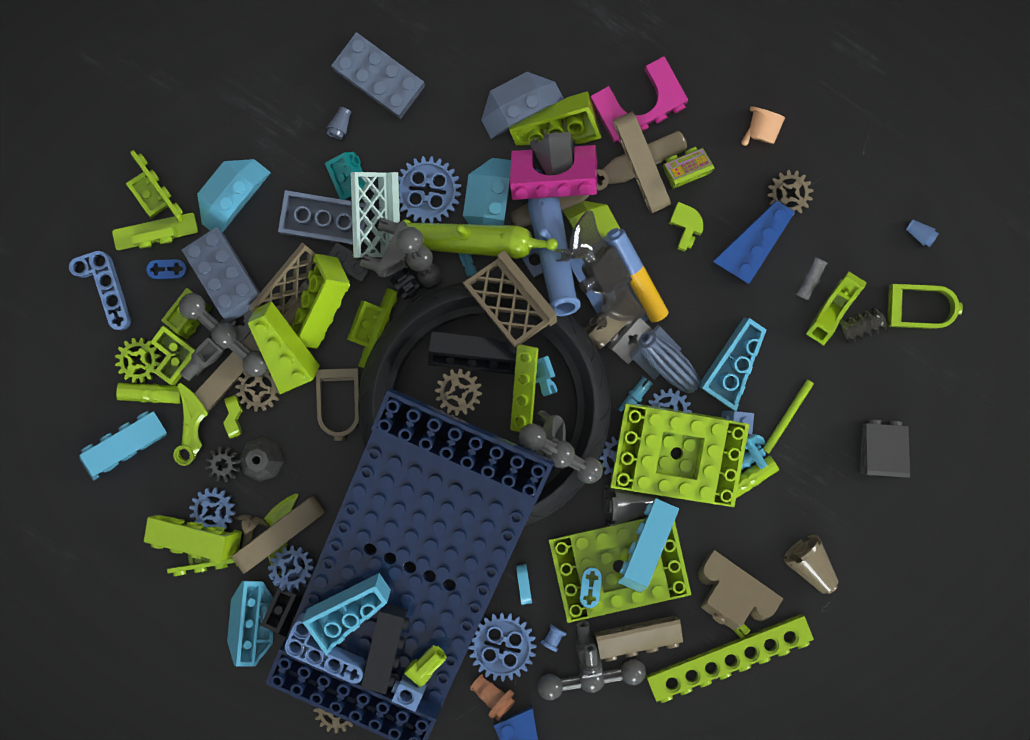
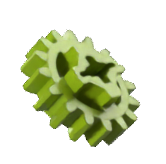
M132 338L131 344L125 341L126 347L118 348L121 355H115V357L120 359V362H117L115 366H121L122 369L118 373H125V380H129L132 377V382L136 383L139 378L141 383H145V377L149 380L153 379L151 374L156 370V366L160 365L157 359L161 358L162 355L155 353L158 348H152L151 341L145 344V338H140L139 342L136 338ZM141 346L138 351H131L132 348ZM149 354H151L152 363L149 362ZM132 356L141 357L140 360L145 365L136 364L137 361ZM125 358L128 359V367L126 366ZM139 369L146 370L143 374H135Z

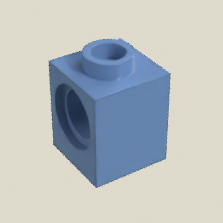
M537 248L531 249V252L526 257L521 258L533 279L543 273L541 262L536 266L529 263L531 255L539 256Z
M403 675L401 681L396 680L391 692L395 695L392 702L415 712L427 685L425 684L420 688L406 675ZM403 690H408L411 694H407Z

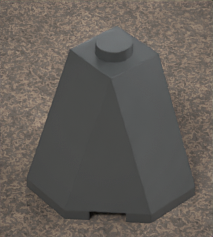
M570 132L551 133L544 135L540 142H538V139L530 141L531 149L545 175H558L572 167L574 163V145Z

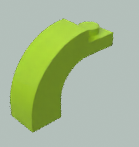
M848 272L828 296L806 334L822 345H825L834 334L849 306L864 289L866 282Z

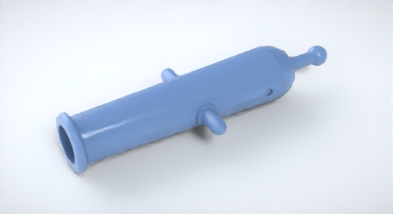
M535 168V171L544 175L541 168ZM559 197L528 199V210L535 239L548 240L553 238L558 242V247L554 251L547 248H537L550 301L549 305L556 312L557 316L570 315L575 313L581 305L580 300L576 298Z

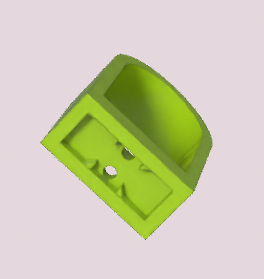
M908 284L889 285L887 327L938 329L950 325L958 315L962 314V302H959L954 292L946 287ZM903 290L942 293L950 303L948 318L940 324L901 322Z

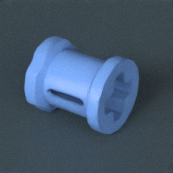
M550 624V630L546 638L541 640L540 643L557 652L560 640L567 633Z

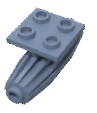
M659 325L653 331L645 332L641 335L639 347L630 357L653 380L661 374L670 384L687 394L693 393L698 389L701 384L698 374L690 361L680 352L681 348Z

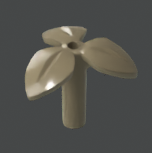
M251 515L234 517V520H243L242 530L244 537L241 548L251 542L253 530L257 525L266 528L270 527L266 521L259 517L251 518Z

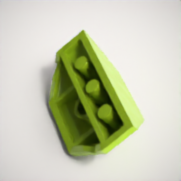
M583 201L562 211L582 249L605 237L610 230L614 228L620 229L606 204Z

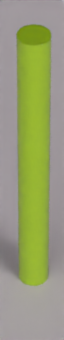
M807 379L766 442L763 447L766 453L769 454L814 385L810 380Z

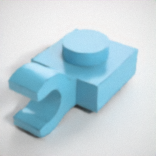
M549 357L540 358L537 360L536 383L540 384L543 396L556 393L557 387L550 379L555 377Z

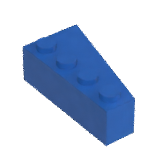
M775 200L713 262L749 284L795 212Z
M532 705L501 718L500 721L494 722V728L500 740H538Z

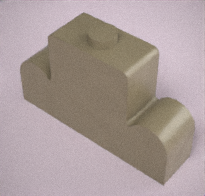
M715 550L707 555L698 570L699 580L705 585H713L701 605L702 609L711 614L716 622L725 624L732 630L742 626L749 614L756 621L768 619L776 612L783 600L781 596Z

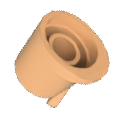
M751 106L750 111L753 113L751 125L742 140V145L747 146L750 137L765 143L774 144L785 117Z

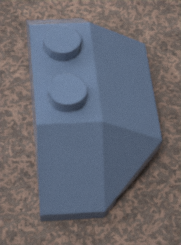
M525 72L489 92L481 121L489 137L492 139L508 131L509 127L554 105L564 98L554 81Z

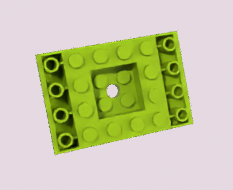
M625 403L610 488L734 507L750 424L722 417L643 404ZM679 447L681 449V456L676 459L672 458V449Z
M646 517L615 526L606 525L550 539V548L567 623L691 595L675 521L650 583L641 593L617 583L621 573L613 569V564L617 560L627 561L630 555L628 553L632 541H636L638 536L636 534L640 522L644 523ZM588 567L597 568L602 577L599 602L593 608L584 607L580 601L582 574ZM591 571L589 575L586 574V578L589 579V586H593V580L598 579L594 571ZM589 589L588 595L583 597V599L587 600V604H591V601L595 600V597L592 596V589Z

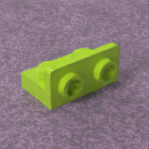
M188 288L184 290L161 320L171 330L186 340L195 333L196 328L201 323L197 319L189 320L180 313L179 303L182 297L186 294L194 293ZM205 302V310L209 313L212 306Z

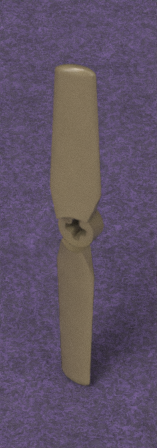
M679 131L647 144L656 166L666 161L667 158L687 149L686 139ZM625 154L614 158L603 170L597 169L598 176L604 177L601 186L597 183V191L605 189L609 184L625 183L635 177ZM590 195L559 197L561 211L585 201ZM528 203L511 211L509 214L513 226L524 228L532 224Z

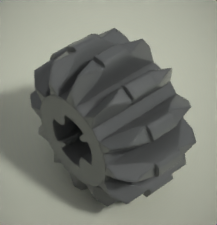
M218 447V454L214 450L210 452L214 458H206V461L211 462V465L205 466V469L213 470L209 473V477L217 474V482L221 480L222 476L224 482L229 481V476L235 479L236 474L233 470L236 472L241 471V468L235 466V464L241 463L240 459L234 460L238 453L234 452L230 455L231 448L229 447L226 448L225 453L222 447ZM225 459L228 467L220 469L222 466H219V461H224Z

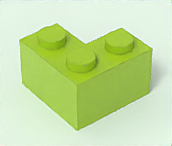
M162 326L150 343L167 356L154 373L170 385H176L182 377L180 372L191 361L192 353L196 348L170 328Z

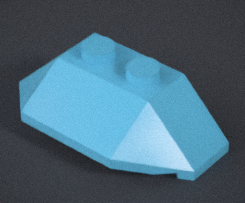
M491 158L468 175L463 217L468 224L504 225L510 186L511 160Z
M255 159L224 161L197 194L202 225L210 231L217 227L223 233L271 172Z
M242 581L231 598L227 642L234 666H256L273 644L274 632L260 626L273 600V596L262 581Z

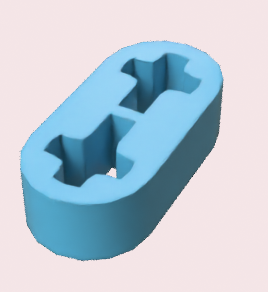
M516 565L521 604H531L532 599L527 565Z
M595 567L586 568L582 574L580 601L587 608L595 607L600 597L602 577L600 571ZM591 571H594L595 575L598 576V579L593 580V586H589V579L586 578V574L589 575ZM589 589H592V596L595 597L591 604H587V600L583 599L584 596L588 595Z

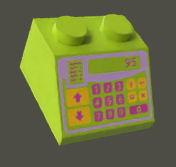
M694 147L685 151L686 155L678 158L677 155L666 159V163L662 167L671 189L704 177L715 169L703 148L697 150Z

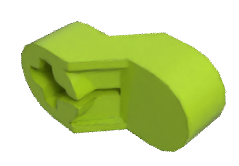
M236 394L224 399L229 414L223 424L230 439L242 435L238 418L243 412V408Z

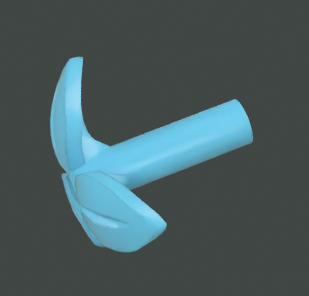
M749 435L745 449L749 450L758 467L763 469L767 464L755 445H765V440L760 435Z

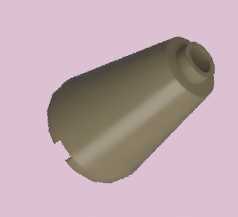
M817 535L807 536L809 540L803 542L801 539L791 546L785 554L787 559H784V562L823 594H830L837 589L838 578L821 539Z

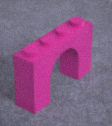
M664 56L645 67V72L656 90L657 102L650 112L643 115H635L642 132L649 128L648 124L654 121L660 123L668 118V113L674 111L676 114L686 108L685 104L688 102L687 96ZM608 86L590 96L613 143L617 141L620 143L612 120L627 114V112L620 107Z
M596 146L574 147V163L572 167L558 175H543L535 171L533 150L512 151L510 172L512 200L597 194Z

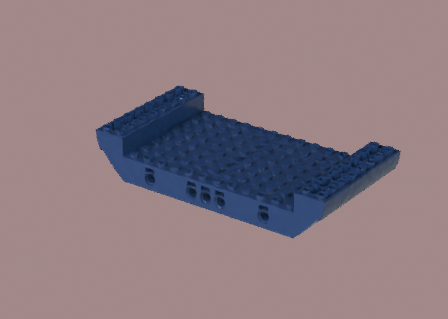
M389 388L371 428L373 430L287 637L277 653L265 684L386 739L427 740L533 506L544 487L554 461ZM366 544H373L376 547V551H368ZM393 553L396 556V560H388L385 554ZM408 561L413 562L416 565V569H408L405 563ZM425 571H433L436 577L433 579L428 578L425 575ZM380 573L391 589L387 604L408 609L407 618H410L407 631L403 630L402 637H405L402 650H398L397 656H401L397 669L394 668L393 675H396L395 682L396 680L401 681L403 675H405L404 671L415 659H419L433 645L439 646L447 658L425 683L427 685L414 712L392 702L395 694L391 692L393 689L391 687L388 688L386 694L361 688L363 678L360 682L353 684L288 655L285 651V644L298 617L302 613H306L308 608ZM445 580H453L456 586L448 587L445 584ZM379 610L368 620L366 619L362 622L359 628L348 634L345 640L336 646L362 657L367 662ZM293 641L294 644L301 646L298 642ZM313 650L314 653L320 655L318 651ZM332 659L335 663H340L338 660ZM403 690L405 693L411 694L408 690Z

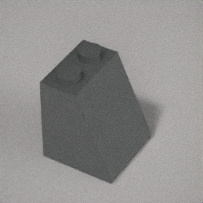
M869 420V424L862 423L860 474L910 478L909 427L902 426V422L890 421L889 425H881L882 420Z

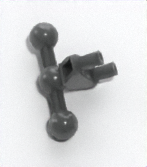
M382 218L380 221L383 223L379 222L378 230L392 234L393 237L381 260L364 254L360 266L376 271L379 277H388L409 267L416 271V281L420 286L427 289L438 286L441 282L442 272L439 266L432 263V252L423 245V235L414 227H408L404 221L397 223Z
M189 293L182 297L179 303V310L183 317L189 320L197 319L211 331V336L198 346L192 353L191 361L180 372L185 379L190 381L194 375L198 376L206 367L215 363L226 348H230L243 360V369L248 375L259 377L267 372L268 367L261 352L257 350L250 351L237 339V330L229 322L219 323L205 310V301L200 295Z
M541 410L537 414L541 415L542 418L536 416L535 420L538 424L543 425V428L540 425L528 424L520 430L518 436L519 444L528 450L553 460L554 467L565 468L569 466L575 469L579 480L587 484H593L602 477L603 467L597 458L587 456L582 459L575 455V449L572 445L565 441V424L559 415L551 416L546 411Z
M583 620L577 622L578 638L575 641L581 671L579 676L560 679L555 674H546L538 680L537 691L545 700H555L559 698L563 691L582 688L588 693H595L600 691L604 683L623 680L628 685H638L645 679L646 668L641 661L629 659L619 669L603 671L595 640L590 636L589 623Z

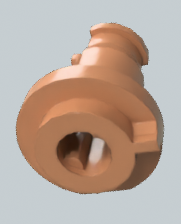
M482 674L470 687V690L474 691L491 709L488 716L492 719L495 718L500 721L515 702L512 699L515 694L513 691L509 690L504 693L494 684L487 681Z

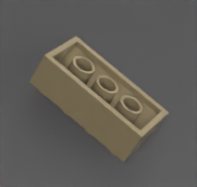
M677 615L594 632L600 659H605V662L616 660L617 656L624 654L625 657L638 655L637 652L646 650V653L656 652L658 647L666 646L667 649L679 646V643L683 642L681 623Z

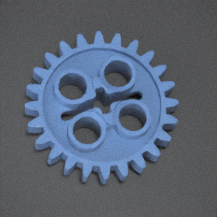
M422 156L421 163L414 159L413 166L406 163L407 171L400 169L403 174L402 177L398 176V181L400 182L399 205L403 204L400 211L404 212L407 210V218L414 215V222H417L419 218H421L422 223H425L426 219L433 223L434 218L441 222L442 215L449 218L448 210L455 212V209L452 207L453 204L459 205V202L455 199V197L461 196V193L456 192L457 189L461 188V185L455 184L459 180V176L452 177L455 170L451 169L448 171L449 163L442 166L440 158L434 163L433 156L430 157L429 162H426L424 156ZM416 174L424 176V181L421 184L413 182V177ZM438 176L445 179V184L441 187L434 185V179ZM427 186H430L431 190L446 191V194L429 192V195L426 196L424 191L409 190V187L426 189ZM414 194L422 197L421 202L417 205L410 202V198ZM434 197L442 199L440 207H433L431 205V200Z
M501 612L500 618H497L492 613V620L484 617L485 624L480 622L478 626L480 629L476 631V637L472 639L474 644L470 645L468 649L474 650L469 656L471 658L476 657L473 665L480 664L478 672L485 669L486 678L493 674L494 681L497 676H501V680L504 681L505 676L508 675L510 680H513L514 673L519 677L521 676L520 669L528 671L526 663L532 665L533 662L529 659V656H536V653L531 651V649L537 648L536 644L531 643L535 636L528 635L532 628L525 629L524 627L527 622L524 621L520 624V616L513 620L512 613H509L507 618H504L503 612ZM491 629H498L501 632V636L498 639H492L489 636V631ZM512 634L521 636V641L518 644L510 642L509 637ZM484 641H490L498 645L506 642L507 647L518 648L521 652L518 653L506 648L502 652L499 651L498 646L486 645ZM487 649L495 651L496 656L493 659L484 657V652ZM508 654L514 655L516 657L515 663L507 664L504 661L505 656Z

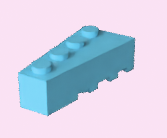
M744 317L700 381L699 388L729 409L737 411L740 397L743 395L746 381L752 371V365L759 352L766 329L752 319Z
M148 411L142 413L137 417L138 421L130 424L128 422L119 427V432L113 436L109 433L100 439L101 443L96 446L90 444L81 450L82 454L79 455L80 461L93 481L99 478V473L103 471L109 472L119 464V461L128 460L137 453L136 451L144 450L166 436L167 432L154 411L150 414Z
M655 499L652 503L647 504L644 514L647 516L644 523L640 522L637 528V539L635 542L632 541L628 550L630 555L621 567V576L617 583L640 593L648 587L679 508L659 499Z
M380 573L308 608L302 623L325 655H327L334 646L345 640L348 634L359 628L362 622L366 619L368 620L387 604L391 589Z

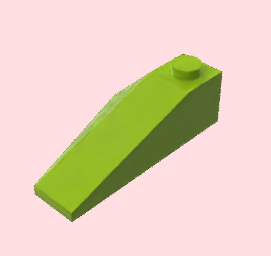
M588 91L567 97L509 127L516 145H530V141L538 139V142H540L544 135L551 133L570 132L575 144H583L602 138L595 108Z

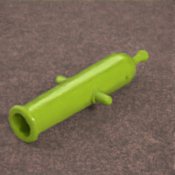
M403 220L408 227H414L423 235V245L430 249V251L498 257V254L505 251L510 258L519 259L526 257L533 248H547L554 251L558 247L556 239H534L528 229L520 226L411 223L409 220Z

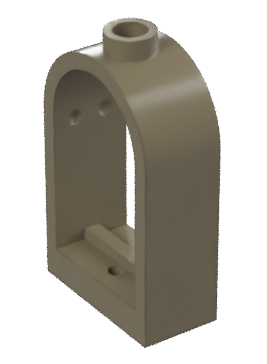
M358 368L318 370L316 373L318 423L323 431L333 436L334 441L346 440V435L352 433L359 425L360 369ZM354 380L355 420L346 431H333L324 421L322 381Z

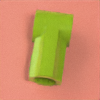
M433 645L419 659H415L406 668L404 674L421 688L431 678L433 672L446 660L447 656L439 646Z

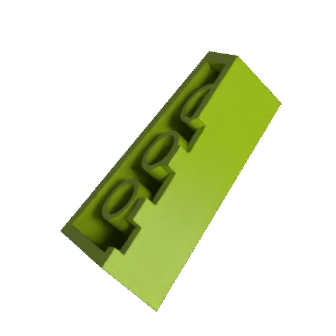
M315 254L313 261L316 262L314 271H309L307 277L310 280L307 290L302 292V308H297L291 328L306 347L318 349L321 341L325 338L329 325L333 322L334 314L340 307L341 300L345 292L348 291L350 283L338 257Z
M271 301L256 308L248 321V325L279 393L282 394L312 381L320 365Z
M154 515L147 519L144 542L150 543L153 548L163 549L165 547L169 548L170 552L177 554L185 552L189 554V557L197 559L202 557L208 558L209 562L216 564L230 559L240 548L242 531L240 530L228 533L224 532V527L203 528L204 523L187 522V524H184L185 520L162 515Z

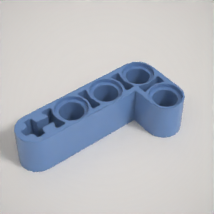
M95 251L72 259L69 264V270L73 275L81 278L94 276L110 327L120 331L128 329L131 325V317L110 255L101 251ZM104 256V265L98 267L96 263L97 258ZM83 262L85 270L82 273H78L77 265ZM106 276H110L111 284L105 287L103 279ZM115 295L118 298V302L112 307L109 304V299ZM119 317L124 318V321L121 322V325L116 324V321L119 320Z
M302 613L293 625L286 641L285 651L287 654L353 684L360 682L364 676L367 664L365 659L337 646H334L332 651L325 655L308 629L301 625L305 613ZM293 641L298 642L301 646L294 644ZM313 650L318 651L320 655L314 653ZM332 659H336L340 663H335Z

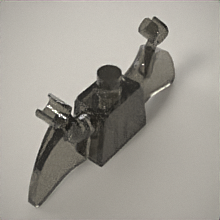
M586 211L574 227L569 249H556L555 252L561 253V258L557 259V262H567L570 258L581 259L585 263L581 270L586 277L579 282L581 290L584 293L593 290L594 293H601L602 295L601 314L598 317L592 318L590 325L593 326L598 323L596 330L607 326L606 317L616 321H633L645 316L644 309L631 295L628 282L632 278L614 245H608L600 236L593 211Z

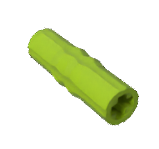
M118 383L116 396L117 400L173 404H181L182 402L178 386L146 383Z
M770 455L764 459L767 464L765 468L760 469L755 464L740 474L736 498L779 471L777 464Z

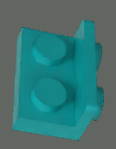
M345 152L325 162L341 200L351 198V172H363L360 166V159L355 152ZM358 177V185L362 189L366 183L361 177Z

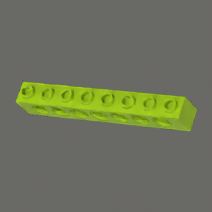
M800 614L746 635L742 639H736L647 674L646 677L656 702L661 701V703L673 699L672 696L680 693L684 695L690 693L695 686L705 687L712 683L711 680L718 677L720 680L728 678L732 675L731 672L738 669L739 672L750 669L751 664L756 662L759 664L766 663L771 660V656L776 654L783 656L790 653V649L798 647V649L810 645L809 641L814 639L805 616ZM788 631H792L794 633V638L791 641L786 642L784 640V634ZM767 639L774 640L773 648L765 649L764 643ZM747 647L755 648L753 656H745L744 652ZM729 654L735 655V662L731 665L725 664V658ZM714 662L716 669L713 672H706L705 666L707 663ZM695 670L696 677L693 680L686 679L687 671ZM669 678H676L677 684L675 687L669 688L666 686V681Z

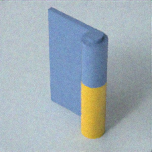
M614 228L610 230L605 237L570 257L571 269L597 314L619 292L624 291L639 305L635 315L639 316L644 322L648 319L650 322H658L668 315V309L623 229Z

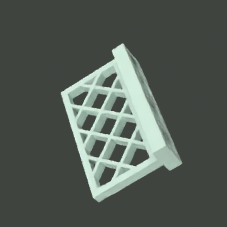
M351 172L354 258H363L364 254L371 257H383L393 235L384 231H378L374 225L378 219L380 221L382 218L397 223L400 222L398 172ZM358 177H361L366 183L362 189L358 185ZM377 177H378V189H377V188L375 187V185L373 184L374 180H375ZM369 188L374 193L371 199L365 194ZM361 198L367 204L363 210L359 207ZM377 199H379V210L373 205ZM370 209L375 214L371 221L366 216ZM362 220L367 225L364 231L360 229V222ZM370 230L376 236L372 242L367 238ZM364 241L368 248L364 253H361V243ZM378 241H380L381 253L375 248Z

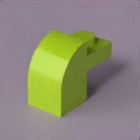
M678 202L669 224L684 229L677 249L685 252L687 248L691 249L695 237L692 234L694 233L699 236L702 234L703 220L694 208Z

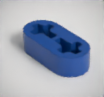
M177 259L153 260L149 262L146 269L147 274L153 279H181L188 272L186 263ZM179 263V266L183 267V271H179V275H177L176 272L169 271V268H175L176 264ZM156 264H158V267L165 268V271H159L158 275L152 272V268H155Z

